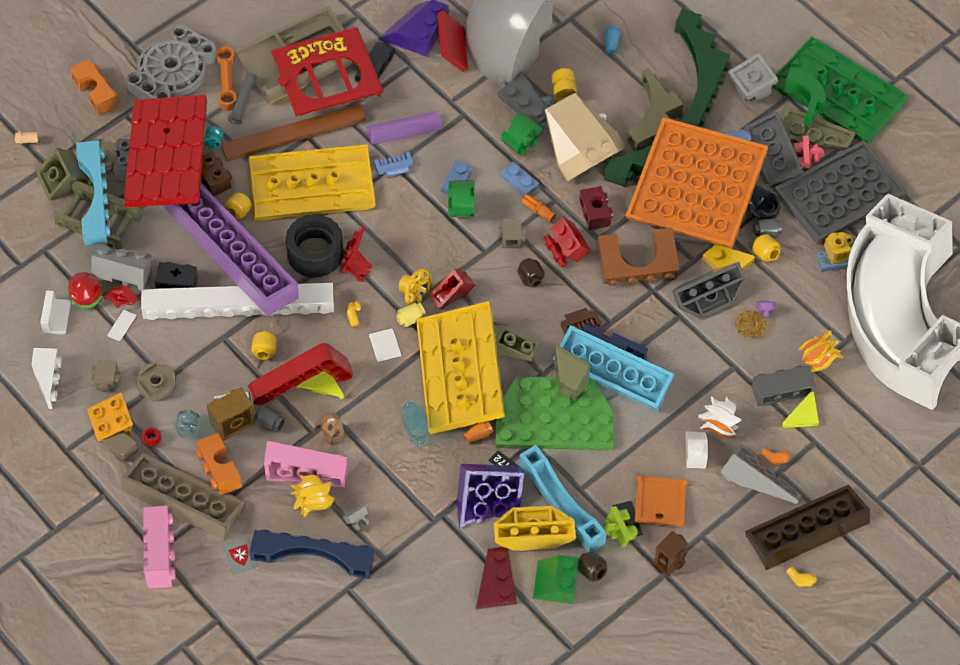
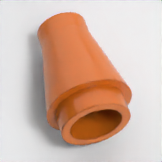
M486 421L476 423L463 435L470 444L489 437L494 431L490 423Z

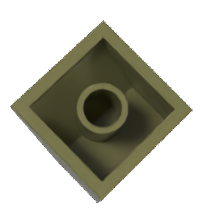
M56 148L36 171L49 200L72 193V184L75 180L84 183L87 179L85 173L79 168L78 159L74 151Z

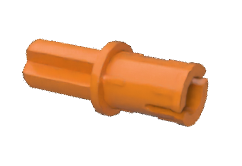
M526 194L522 199V203L532 209L535 215H540L549 223L555 219L557 213L545 206L543 201L539 202L529 194Z

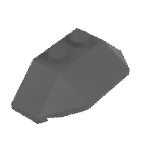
M736 262L683 283L672 292L679 309L702 319L733 305L746 278L740 262Z

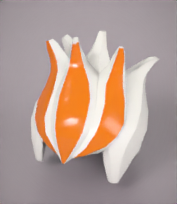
M727 396L725 402L711 397L712 405H705V408L709 411L699 414L698 418H702L701 420L706 422L700 429H709L724 438L736 435L733 431L739 427L735 424L742 420L734 415L736 404L731 402Z

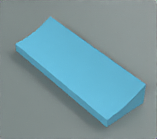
M570 325L560 346L590 364L589 379L659 412L664 397L675 376L674 373Z

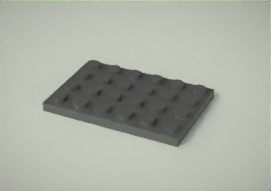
M864 140L774 188L775 194L816 244L825 241V238H828L830 234L839 233L865 219L866 215L887 194L899 199L906 197L908 194L904 186Z

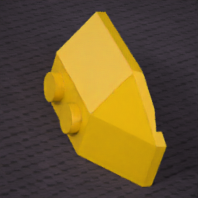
M553 506L511 508L499 520L494 522L495 543L513 551L556 549L576 539L575 522L572 517H568Z

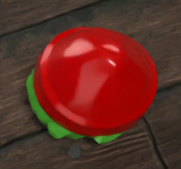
M81 272L75 274L70 279L67 296L71 298L72 305L90 309L96 306L103 298L101 284L94 275Z

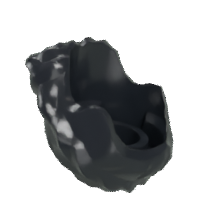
M755 186L748 204L749 212L757 219H771L778 216L781 203L777 195L769 190H765L763 187Z

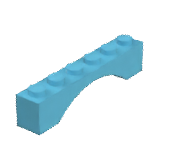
M99 140L78 142L76 147L79 168L89 177L94 186L92 205L82 219L85 246L108 244L107 236H111L109 224L106 225V220H109V211L105 209V205L108 204L107 193H104V189H107L106 178H103V174H106L105 163L101 161V159L105 158L104 148H100Z
M535 445L520 454V468L547 502L565 513L568 517L574 519L576 538L587 552L595 551L604 545L606 541L605 530L594 517L586 513L572 499L540 449Z

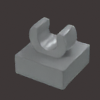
M364 506L356 508L343 517L346 524H352L356 531L360 530L358 526L359 520H362L364 525L369 524L368 519L363 517L368 514Z

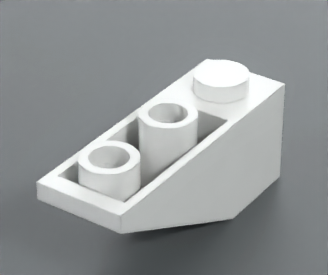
M34 348L31 363L32 369L48 408L53 409V402L57 401V390H55V387L59 385L60 381L58 368L62 366V356H59L57 349Z

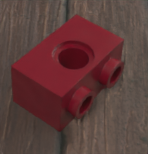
M602 186L580 190L579 202L588 230L609 227L613 218V211L611 207L608 208V196L606 192H603Z

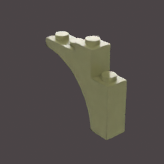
M649 68L642 72L641 80L649 97L648 110L644 117L634 127L629 129L627 133V142L635 152L652 145L662 118L673 120V118L682 115L684 106L682 98L677 96L674 91L668 93L667 89L664 86L662 87L657 76Z

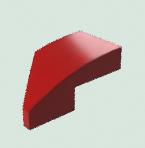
M119 286L102 294L105 300L110 299L116 308H119L122 304L134 305L138 301V298L128 286Z

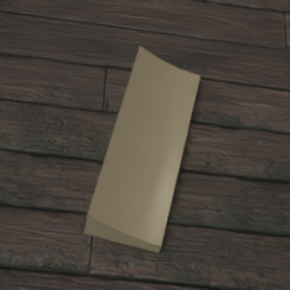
M144 453L140 455L122 476L121 491L152 506L168 505L169 513H173L174 517L222 540L226 538L232 525L245 508L246 502L228 493L220 496L218 490H213L211 485Z

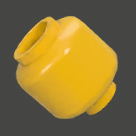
M240 192L232 194L224 204V208L236 220L244 218L252 207L248 196Z
M764 234L754 240L752 251L762 261L770 262L778 258L780 244L770 235Z
M269 331L256 333L252 340V353L260 360L272 358L277 349L276 336Z

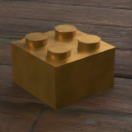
M242 387L237 390H231L227 395L216 398L207 404L210 425L215 433H219L222 441L256 424L253 404Z

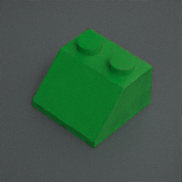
M556 555L539 560L537 563L533 599L573 604L579 557Z

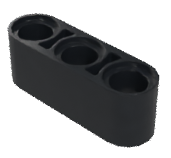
M377 42L369 53L378 78L381 77L395 53V48L381 42ZM360 69L357 70L354 79L357 83L361 80Z

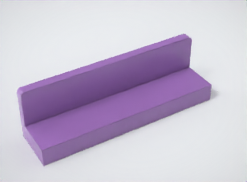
M434 111L366 126V130L372 145L441 130V115Z

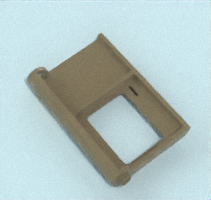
M329 6L235 49L236 56L246 72L257 76L254 84L268 104L287 96L285 87L278 84L277 80L280 74L271 50L298 43L327 28H332L335 33L345 30ZM341 58L344 68L354 64L350 60ZM335 60L324 62L312 68L317 81L339 71ZM303 69L298 76L297 84L299 89L312 84L307 70Z

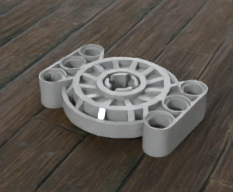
M182 24L175 25L171 29L172 38L159 40L149 45L139 57L137 71L127 74L126 82L129 93L142 100L180 97L192 93L204 81L206 65L213 64L217 60L215 44Z

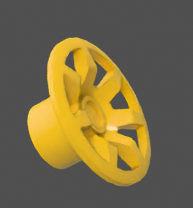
M423 268L415 271L412 276L404 275L399 282V291L405 294L407 305L415 303L416 299L418 303H421L422 296L420 292L428 294L431 289V275L428 270ZM428 282L427 289L422 287L423 284Z

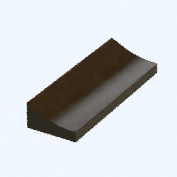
M848 484L745 531V535L758 554L765 569L768 570L869 524L870 509Z

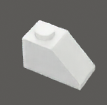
M686 431V468L706 469L708 459L706 433Z

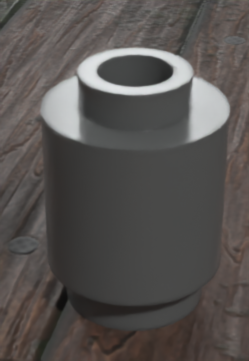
M776 218L758 219L757 223L754 224V234L758 235V237L764 234H768L771 237L781 235V220H776Z
M266 405L262 408L259 407L255 413L256 423L271 431L275 430L278 432L284 425L285 418L282 417V414Z

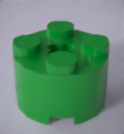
M519 113L510 121L512 125L508 132L503 131L501 141L523 157L530 145L534 147L539 141L537 136L543 127L526 114Z
M475 180L449 181L448 216L474 218Z

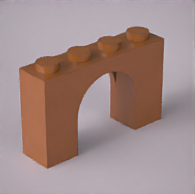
M673 227L654 229L652 240L655 259L645 267H633L622 259L617 234L598 236L597 248L603 284L616 286L621 282L633 284L637 283L638 280L651 282L657 280V278H675L680 269Z

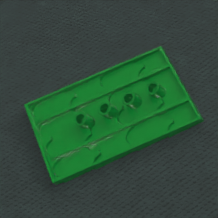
M813 36L776 73L775 76L778 78V83L773 85L777 90L808 108L806 102L801 97L784 92V88L791 67L811 74L821 83L825 91L826 99L821 116L832 124L855 132L854 138L860 141L864 140L867 144L872 141L882 127L888 123L908 100L907 94Z

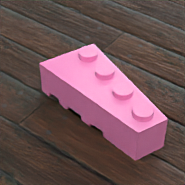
M267 441L264 458L266 480L301 483L303 480L300 475H316L322 483L331 482V486L345 487L348 469L347 457Z

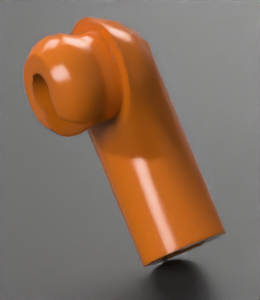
M767 447L760 453L761 456L773 465L787 463L791 458L788 451L773 453Z

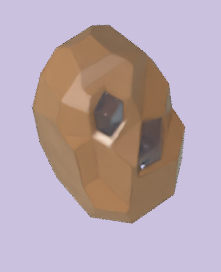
M337 413L326 414L320 421L324 440L330 445L340 443L344 438L340 416Z

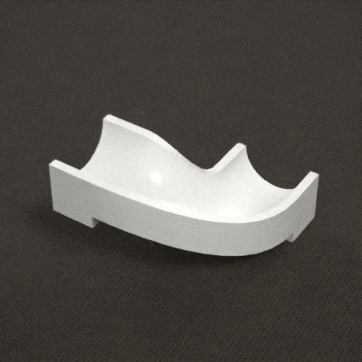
M887 194L866 215V225L858 234L849 256L847 300L850 327L858 351L872 373L888 388L933 410L937 406L938 394L946 375L954 364L960 361V323L944 315L937 319L931 311L926 295L929 279L952 255V221Z

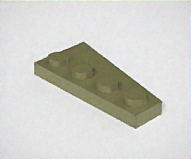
M787 107L781 120L791 142H803V136H809V143L813 146L818 144L820 147L846 150L850 147L855 132L816 118V120L812 119L810 126L804 125L806 113Z

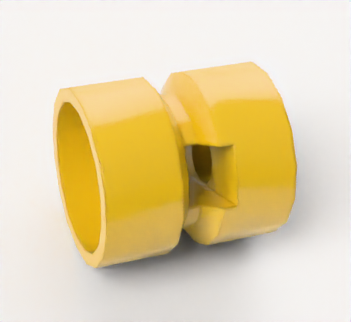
M562 68L552 73L551 79L556 101L559 102L574 93L578 95L573 70Z

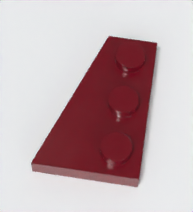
M489 548L487 550L476 609L515 605L517 600L508 548Z

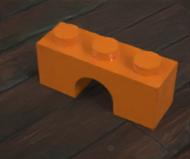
M87 59L70 68L72 80L80 91L87 88H95L88 93L91 106L99 116L118 106L116 90L109 87L107 78L100 75V70L96 64L93 65Z
M219 433L196 441L198 447L195 450L199 461L203 460L204 464L202 466L205 474H210L211 476L209 480L213 490L217 489L221 496L241 488L240 474L233 461L219 464V462L228 459L226 447Z

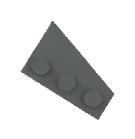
M523 72L497 93V97L518 114H526L539 125L547 120L545 114L546 107Z

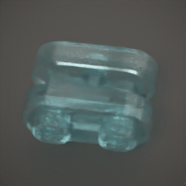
M414 402L405 404L402 408L403 427L411 444L422 447L429 441V424L420 405Z

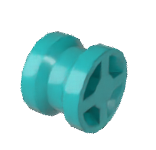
M216 126L207 127L204 145L212 149L219 148L221 145L220 139L224 135L223 130Z

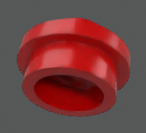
M154 427L147 428L142 434V441L147 446H156L161 442V432Z

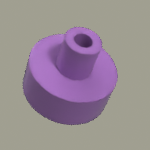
M758 301L757 310H763V317H770V310H776V302Z

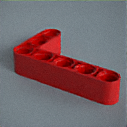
M319 344L249 383L248 389L253 404L263 405L323 371L339 382L347 381L353 377L349 360L330 344Z

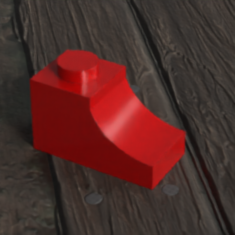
M453 269L429 296L439 309H444L453 301L464 298L476 284L465 271Z

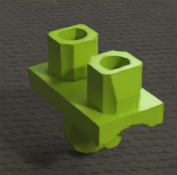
M616 506L611 507V513L606 517L607 520L604 521L605 527L603 529L606 532V536L610 535L612 539H617L621 548L626 547L628 541L636 538L638 531L634 525L626 527L625 523L630 520L627 509L618 510Z

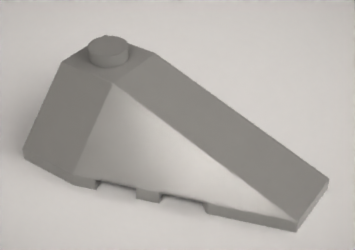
M739 443L721 470L723 477L730 482L733 481L747 488L797 504L801 494L785 480L777 479L773 473L774 470L770 467H763L759 463L760 458Z

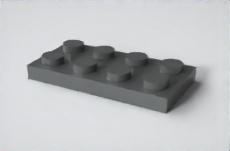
M777 111L744 126L746 132L750 134L752 142L766 145L769 148L762 170L770 188L804 173Z

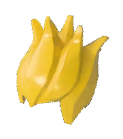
M300 475L303 481L299 484L290 485L295 489L290 494L295 495L297 498L293 508L296 510L301 507V515L303 517H306L312 511L329 508L335 497L329 495L331 482L322 483L316 475Z

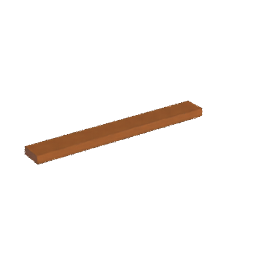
M357 104L221 143L226 160L230 161L366 121V116L361 105Z

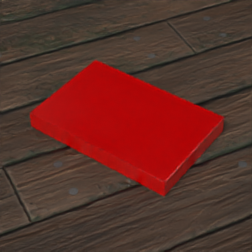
M441 11L438 13L441 56L464 72L468 70L465 27L446 12Z

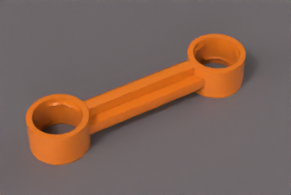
M224 46L216 51L217 63L221 68L222 92L219 94L218 99L220 108L230 111L233 110L237 100L236 93L232 87L231 65L235 59L234 51L230 47ZM224 54H227V55H230V56H231V57L228 58V59H221V58H219L220 56H222V55H224ZM225 98L234 99L230 103H225L222 101Z

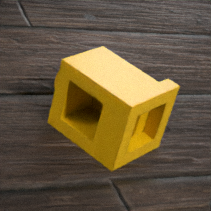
M838 233L830 234L826 238L824 247L831 263L836 264L848 261L852 248L849 247L845 235H839Z

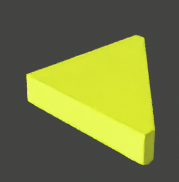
M324 371L296 386L298 389L304 388L312 390L314 393L337 396L340 399L344 398V394L334 378Z
M814 391L810 392L785 419L782 428L819 425Z

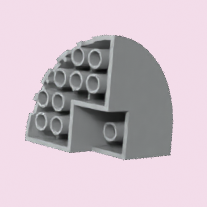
M474 0L466 21L465 39L467 52L476 68L500 88H504L520 73L523 72L526 75L539 59L540 36L552 23L553 0Z

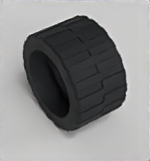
M312 214L298 218L290 225L286 232L287 258L289 264L296 272L303 276L318 278L329 275L340 266L343 257V236L341 228L333 219L325 215ZM311 238H321L331 244L327 250L317 254L306 253L298 248L302 242Z

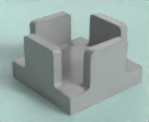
M759 53L728 71L729 76L734 82L735 89L744 101L754 97L758 103L771 95V86L778 83V78Z

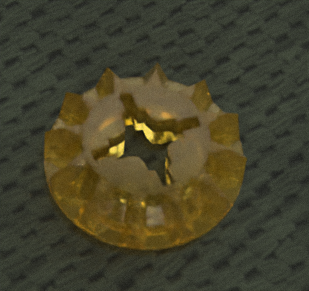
M744 311L738 315L735 327L738 330V334L741 333L745 338L751 337L753 339L756 336L760 337L765 332L766 321L758 312ZM753 320V326L748 329V324Z

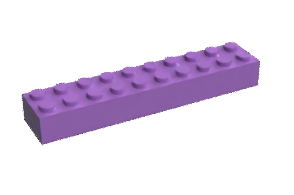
M202 184L200 185L199 203L162 205L266 316L299 298L298 283Z

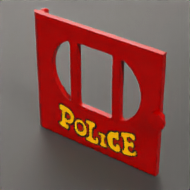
M357 27L271 50L280 74L277 80L278 84L285 87L296 117L373 95L380 97L381 93H384ZM341 58L352 61L360 69L361 80L356 88H352ZM335 60L347 91L323 97L312 65ZM304 68L307 70L317 99L305 95L298 87L297 79Z

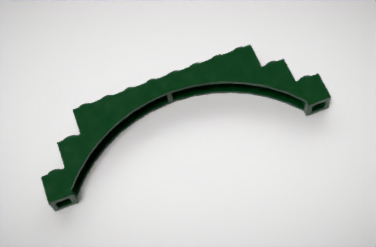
M682 8L676 19L674 32L680 34L692 55L697 74V91L689 110L680 122L700 127L705 125L707 119L705 115L707 112H711L712 100L717 98L719 93L718 87L719 85L722 86L725 80L724 74L730 70V54L716 50V34L702 30L701 14ZM652 145L631 154L619 157L612 156L605 169L604 180L625 187L627 182L632 180L634 174L641 176Z

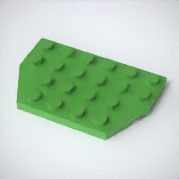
M515 377L503 398L505 417L496 419V448L530 449L536 445L539 449H614L613 411L594 380L589 379L586 388L574 401L561 394L556 377Z

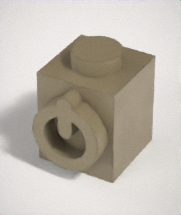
M503 219V225L499 226V238H502V248H521V242H525L526 226L521 225V219Z
M97 360L96 366H92L91 384H95L96 390L102 392L115 391L116 384L120 383L121 378L117 361Z

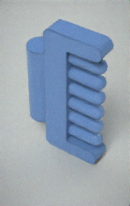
M406 152V157L402 154L401 157L398 155L397 159L395 156L393 158L389 157L388 161L384 159V163L383 160L374 161L378 175L386 174L387 177L406 173L409 167H413V160L409 152Z

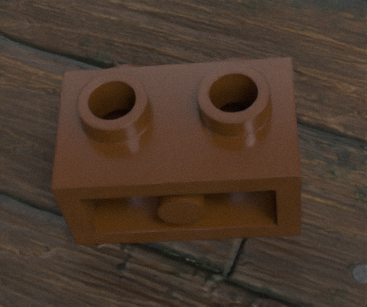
M213 151L204 155L201 182L213 196H216L232 188V175L228 169H224L221 158L219 156L216 157Z
M672 530L656 546L654 565L667 576H670L676 569L680 570L685 564V556L688 553L686 551L688 545L686 539L681 534H676Z

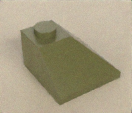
M557 345L554 369L558 389L563 396L575 401L588 385L590 364Z

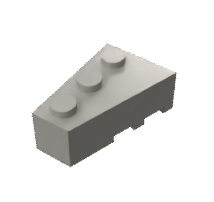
M99 247L92 254L91 274L111 282L114 279L120 280L122 285L128 286L129 283L138 285V289L144 290L152 275V254H146L143 251L128 252L125 249L111 250L107 247Z

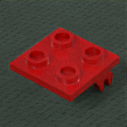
M361 226L359 231H355L352 238L348 240L345 247L347 253L343 255L340 265H343L340 273L344 274L347 271L355 276L359 282L365 281V278L361 276L366 277L371 272L366 267L369 269L373 267L358 250L365 226Z

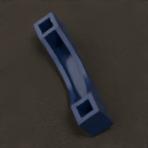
M265 529L260 531L254 530L249 551L251 560L272 563L292 555H315L336 563L349 576L370 579L374 561V549L366 545L354 546L347 542L335 543L327 539L316 540L308 536L297 537L284 532L278 534Z

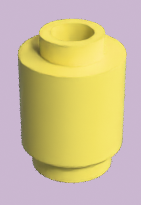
M413 303L401 308L396 315L399 325L404 327L417 323L416 319L426 317L421 303Z

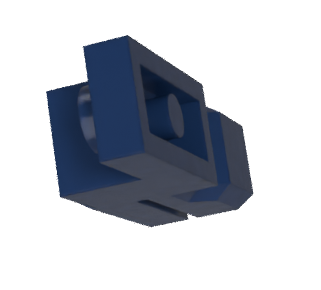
M586 323L582 330L641 359H647L648 348L613 333L610 338L603 334L602 329Z

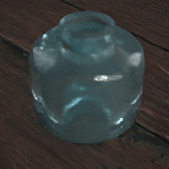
M193 410L180 411L174 424L175 432L184 439L195 437L201 425L200 415Z

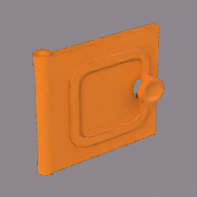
M637 475L635 522L651 523L656 526L672 525L684 527L687 479Z

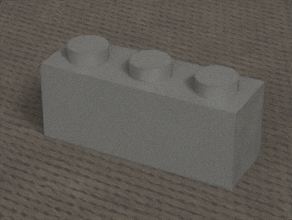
M807 365L796 366L789 370H777L770 374H759L753 377L751 387L758 406L807 396L810 392L815 391L816 383L811 369Z

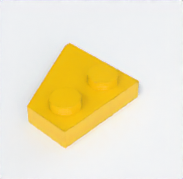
M715 244L703 254L702 259L714 270L736 262H740L742 270H744L754 262L755 257Z

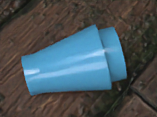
M608 26L604 31L605 52L608 54L616 53L621 36L620 29L616 26Z

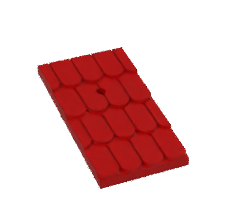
M206 95L134 100L124 193L126 208L199 203L207 111Z

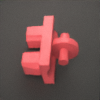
M803 136V142L794 143L796 154H804V157H798L803 169L808 170L812 168L813 159L814 162H819V159L824 157V150L819 148L818 144L812 146L809 143V136Z

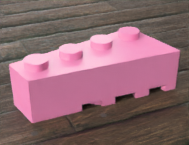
M168 505L143 507L144 533H146L144 535V574L148 589L172 587V579H176L175 567H172L171 561H175V551L171 549V543H174V532L170 531V525H173V513H169Z

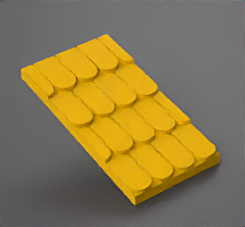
M367 144L249 156L247 160L254 221L369 210L376 205Z
M487 301L416 319L427 424L430 435L505 417L493 313L490 302Z

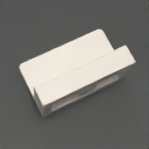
M46 291L40 322L43 333L66 334L71 301L56 299L54 291Z

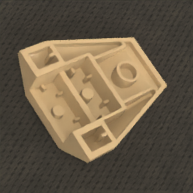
M576 93L545 109L557 165L566 181L575 178L603 160L626 149L617 131Z

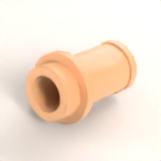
M15 132V142L19 143V145H22V143H38V132Z

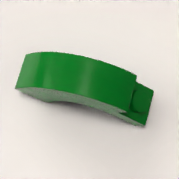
M791 67L784 92L797 95L806 102L808 109L803 124L810 126L812 119L816 120L817 115H822L826 99L825 91L821 83L811 74Z

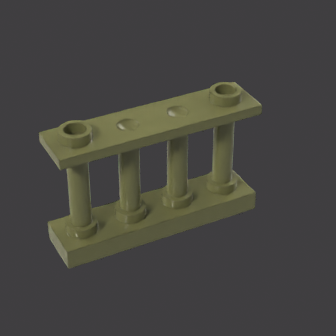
M75 180L72 184L74 199L64 214L54 211L53 215L55 223L60 228H67L82 234V219L92 205L94 187ZM107 193L108 204L105 205V209L109 211V220H106V225L113 214L118 213L124 217L111 236H107L108 244L106 245L112 249H123L120 236L130 220L140 222L143 217L141 207L126 208L124 199ZM81 200L90 202V206L80 221L71 217Z

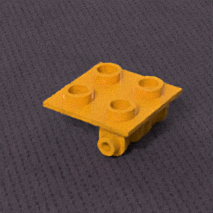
M122 392L87 409L98 442L120 431L126 435L131 433L133 422Z

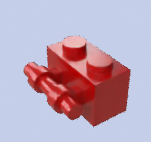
M564 217L550 228L555 237L554 239H552L550 234L544 236L547 249L551 250L554 255L553 259L556 263H559L560 267L567 265L566 258L578 262L591 252L575 223Z

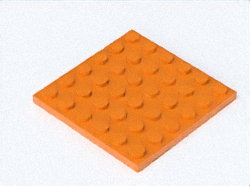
M663 117L627 210L626 219L654 227L657 226V228L661 229L673 227V232L732 249L767 155L768 146Z

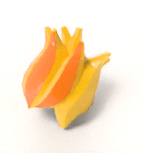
M831 330L827 335L826 331H824L819 338L815 336L799 347V351L803 350L802 361L812 366L810 367L811 372L824 370L836 358H844L840 354L841 350L834 348L839 341H831Z

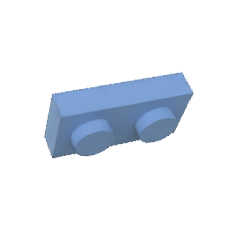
M456 160L441 186V192L448 194L449 181L468 180L473 171V166Z
M511 162L500 171V176L523 196L526 194L530 195L539 188V183L515 162Z

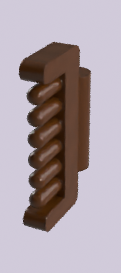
M587 308L566 314V320L561 321L560 325L564 334H566L570 325L575 328L578 327L582 331V327L584 328L586 325L585 322L589 324L591 322L593 326L600 327L601 321L596 311L588 312Z

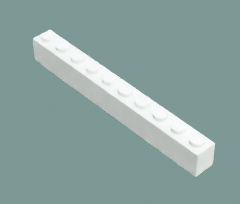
M333 283L298 284L299 298L272 314H327L334 312ZM239 286L142 290L141 311L143 319L155 320L157 318L175 319L183 317L191 319L195 317L212 318L214 316L232 317L240 315L266 316Z

